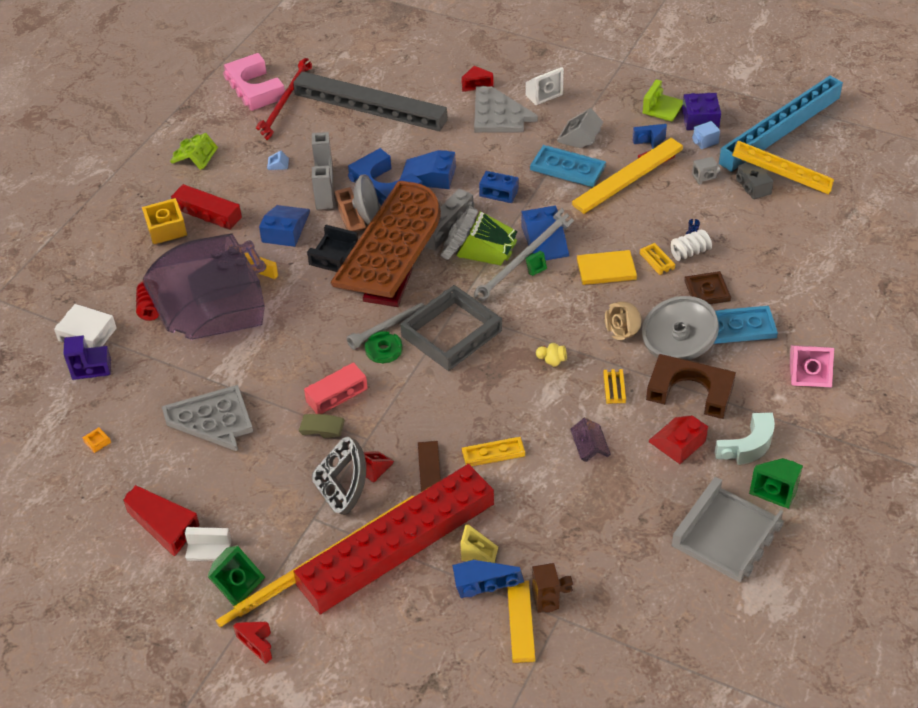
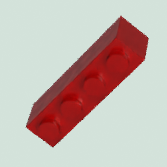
M182 184L171 196V199L176 198L181 212L229 230L242 218L240 204Z

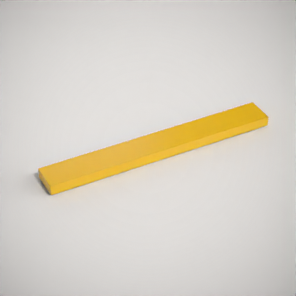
M669 138L573 200L572 206L583 214L587 213L682 151L683 145L673 138Z

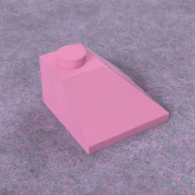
M791 345V385L832 387L834 348Z

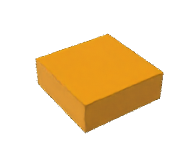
M100 427L82 437L84 443L94 453L111 443L110 438Z

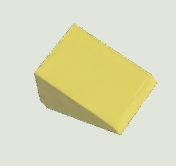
M469 524L465 525L461 540V560L495 563L498 546Z

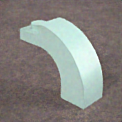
M752 413L750 423L751 434L743 439L717 440L715 458L726 460L736 458L737 465L751 463L761 458L771 445L775 425L773 413Z

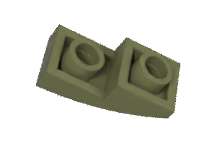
M304 414L299 432L302 435L320 434L323 438L340 437L345 420L344 418L332 415Z

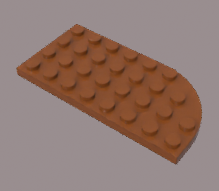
M398 181L331 280L332 286L392 298L440 221V204L432 190L418 183Z

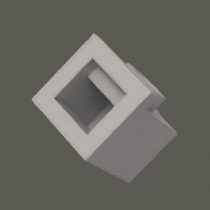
M713 157L693 161L692 175L698 185L702 184V181L715 179L717 173H720V165L716 163Z

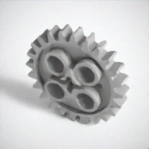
M469 206L466 212L462 213L459 220L454 223L449 231V236L443 244L444 248L440 254L441 257L449 260L453 253L458 250L459 246L463 244L475 222L477 209Z

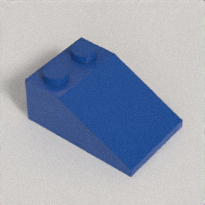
M437 150L407 159L401 178L413 173L422 181V185L426 187L450 189L456 169L455 152Z
M276 205L264 215L259 226L262 243L296 247L310 209Z
M556 205L521 211V227L528 246L556 221L553 218L558 212ZM559 227L532 253L543 252L545 260L569 257L563 227Z

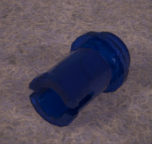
M693 219L689 220L686 234L697 232L700 221L695 219L693 225Z

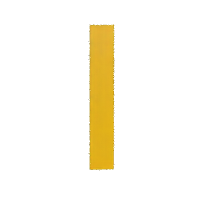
M737 141L732 156L828 195L831 192L834 182L833 178L744 142Z

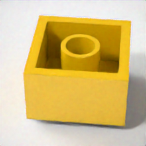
M176 198L142 207L153 245L187 236L184 219Z

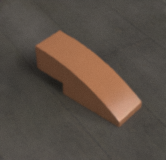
M351 187L334 191V199L346 229L354 232L366 229L364 220L358 214L357 209L353 207L352 199H354Z

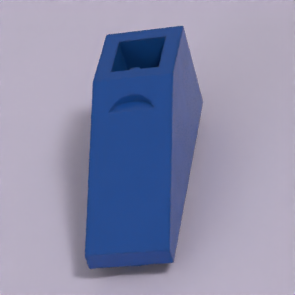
M470 560L452 565L456 588L461 598L473 597L484 592H493L508 586L513 587L524 582L521 569L516 566Z

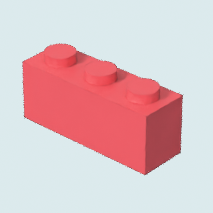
M353 362L304 389L306 402L316 414H323L367 390V379Z

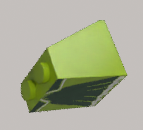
M480 211L469 230L470 234L460 246L456 256L501 266L504 260L508 261L512 254L510 249H513L517 242L515 237L518 231Z

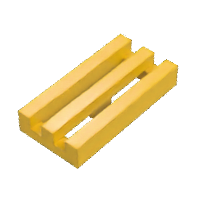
M656 243L640 249V255L659 275H662L663 271L669 272V269H675V263Z
M611 369V372L603 370L606 404L626 403L623 369H619V372H615V369ZM608 377H612L614 399H610ZM616 377H619L621 398H618Z

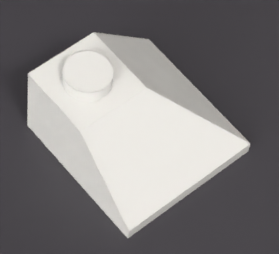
M561 67L527 81L526 96L535 105L563 95L564 69Z

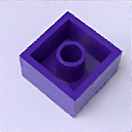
M717 93L684 94L682 112L686 130H694L695 126L710 121L720 128L721 110Z

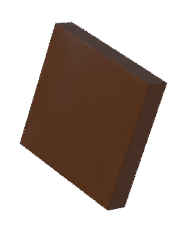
M720 271L685 276L684 281L690 296L700 298L708 304L731 301V295Z

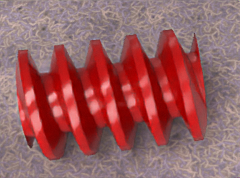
M145 280L136 287V314L139 318L146 321L155 320L160 315V286L156 281Z

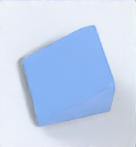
M281 150L268 157L267 169H288L289 158Z

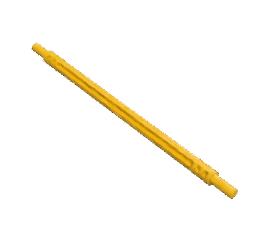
M410 496L233 606V610L216 620L217 625L222 627L238 616L241 618L296 583L294 570L414 496Z

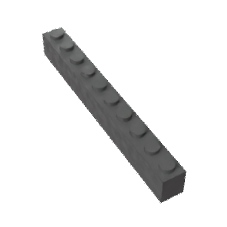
M303 71L293 82L295 95L439 132L448 120L447 107Z

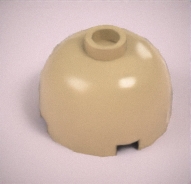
M628 302L610 304L609 310L605 312L607 330L612 331L616 335L612 336L616 340L633 337L641 326V316L638 309Z

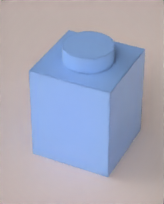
M712 121L695 126L692 136L693 142L701 149L719 144L720 130Z

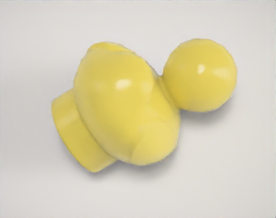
M550 343L548 348L541 346L536 350V356L539 359H545V362L553 367L558 366L561 361L567 360V352L564 345L559 346L556 343Z

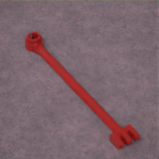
M308 58L299 61L298 72L267 121L262 120L257 124L256 129L258 131L262 128L260 134L264 135L266 133L264 137L266 140L270 139L274 133L270 127L293 92V82L302 71L306 72L312 68L311 61L306 63L309 60Z

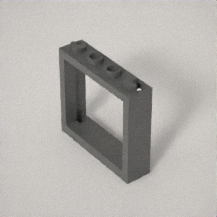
M453 285L400 323L401 336L444 369L450 371L502 331V318L456 285ZM455 303L484 324L447 352H444L416 331Z

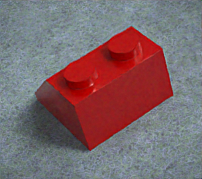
M693 415L675 417L650 438L649 443L678 464H681L706 442L708 426Z

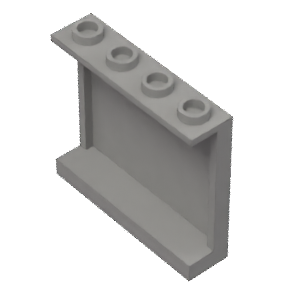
M714 477L673 533L672 547L741 583L745 576H750L754 568L753 563L755 561L759 562L762 558L764 547H769L772 543L774 532H779L784 523V520H782L783 510L780 509L775 516L722 489V480Z

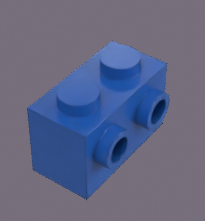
M485 171L479 183L480 197L513 203L519 190L518 177Z

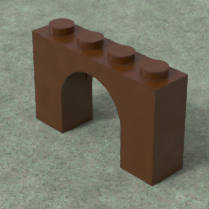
M659 354L647 387L646 400L665 405L673 385L681 381H695L703 385L708 391L704 415L724 419L733 390L736 372Z

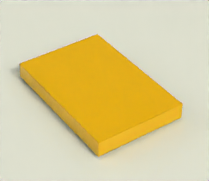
M630 250L577 255L582 285L637 280Z

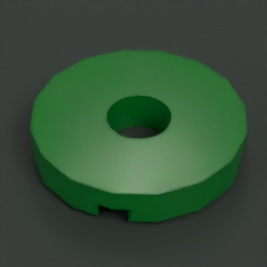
M387 331L377 332L371 335L368 341L365 342L367 357L376 363H390L396 360L403 350L400 337ZM383 345L388 346L387 348H384V349L379 348L380 346H383Z

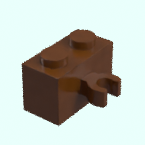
M554 563L532 566V593L537 613H550L558 610L560 592L569 593L573 591L571 576L558 579Z

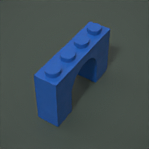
M381 148L348 165V177L351 182L356 183L360 175H368L374 185L378 202L381 206L398 181L422 185V181L413 173L392 183H381L374 180L376 177L392 169L391 156Z

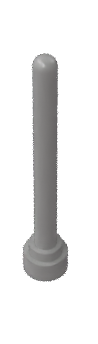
M419 303L361 334L353 333L347 336L348 345L353 350L357 349L371 335L410 317L418 309L423 308L425 304Z

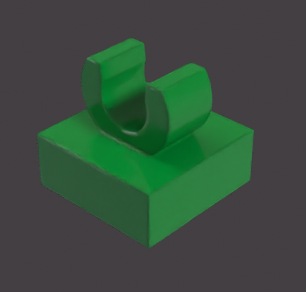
M543 252L531 253L525 258L530 275L533 276L547 269Z

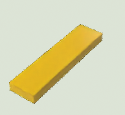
M529 580L516 586L507 587L512 663L535 662Z

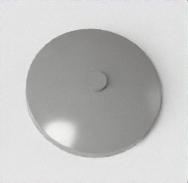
M679 296L661 302L648 313L642 326L644 343L649 352L657 358L659 354L684 360L697 358L714 344L719 332V322L713 307L706 301L692 296Z

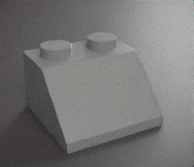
M589 108L567 122L557 141L558 143L578 148L586 145L590 146L594 143L595 136L601 131L600 127L603 121L592 108Z

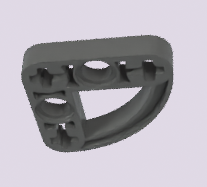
M344 437L312 474L314 484L333 511L343 515L348 514L354 508L365 484L366 460L358 441L350 437ZM338 457V464L333 467V460ZM353 460V478L347 493L336 477ZM334 485L335 492L330 496L329 490Z

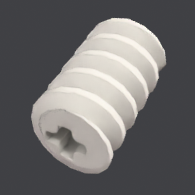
M702 229L671 241V252L677 261H680L681 258L686 259L687 255L692 257L693 253L698 255L700 251L705 252L706 249H712L710 236Z

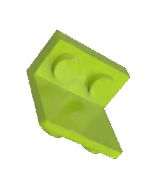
M656 79L644 96L642 113L673 122L683 106V100L663 95L662 81Z
M207 133L196 134L190 139L186 138L181 141L180 147L172 154L173 157L170 162L173 164L190 158L201 170L205 168L218 149V146Z

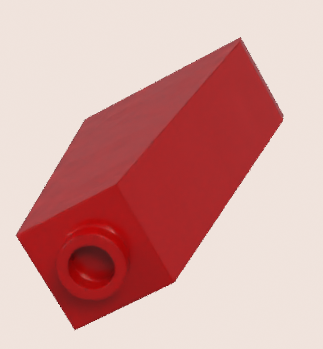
M137 485L123 499L127 512L173 556H176L187 542L185 536L186 527L200 526L197 513Z

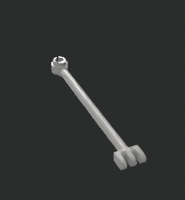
M561 208L553 216L556 221L485 286L481 285L476 288L474 292L475 298L479 296L478 293L480 292L484 297L480 296L478 301H485L489 297L490 291L559 227L562 226L566 230L575 220L571 218L567 222L566 219L570 215L566 213L562 217L561 214L565 210Z

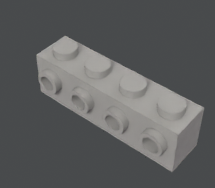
M458 189L440 207V221L425 247L435 251L447 239L450 229L459 220L462 213H465L469 206L474 207L473 194Z

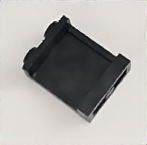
M325 225V234L316 249L309 248L307 251L308 262L311 266L337 272L358 242V233Z

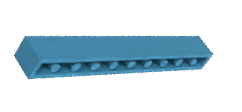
M828 76L723 146L720 150L719 164L731 172L738 168V165L746 163V161L732 156L737 141L765 150L838 100L841 95L843 82Z

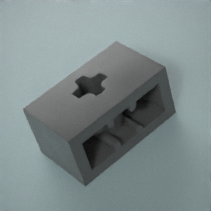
M751 163L738 165L736 179L752 199L772 194L774 181L764 168Z

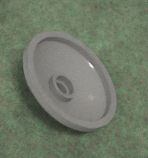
M363 174L356 181L352 204L354 209H357L360 217L369 225L379 210V202L371 179L368 175Z

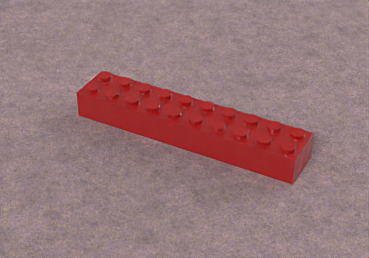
M468 463L294 570L296 586L321 615L493 506L494 489Z

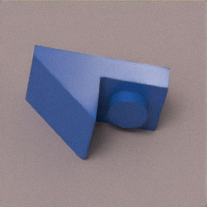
M667 124L633 127V143H651L652 149H654L666 139Z

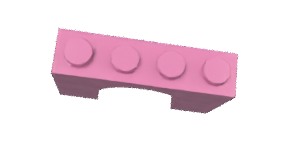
M259 53L224 64L225 71L223 75L226 81L230 82L231 88L236 90L237 96L242 98L244 105L248 106L251 111L278 102L285 92L284 85L278 77L259 84L247 83L250 79L267 74L265 61Z

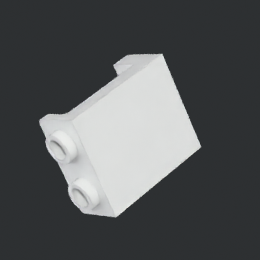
M74 304L54 330L60 342H63L65 337L84 335L88 347L93 348L103 346L117 328L112 315Z

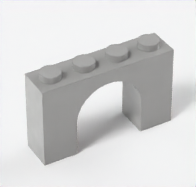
M329 132L312 133L315 165L312 167V184L316 210L332 209L333 161Z

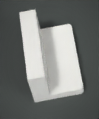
M186 527L185 536L188 546L185 558L187 561H215L227 547H231L232 539L229 528Z

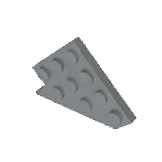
M486 86L476 87L474 133L524 132V122H538V115L497 89Z
M238 385L162 406L167 426L234 451L238 450L235 437L253 432Z

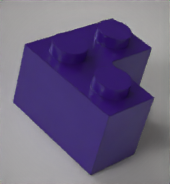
M84 335L64 338L63 355L72 380L111 375V356L107 346L88 348Z

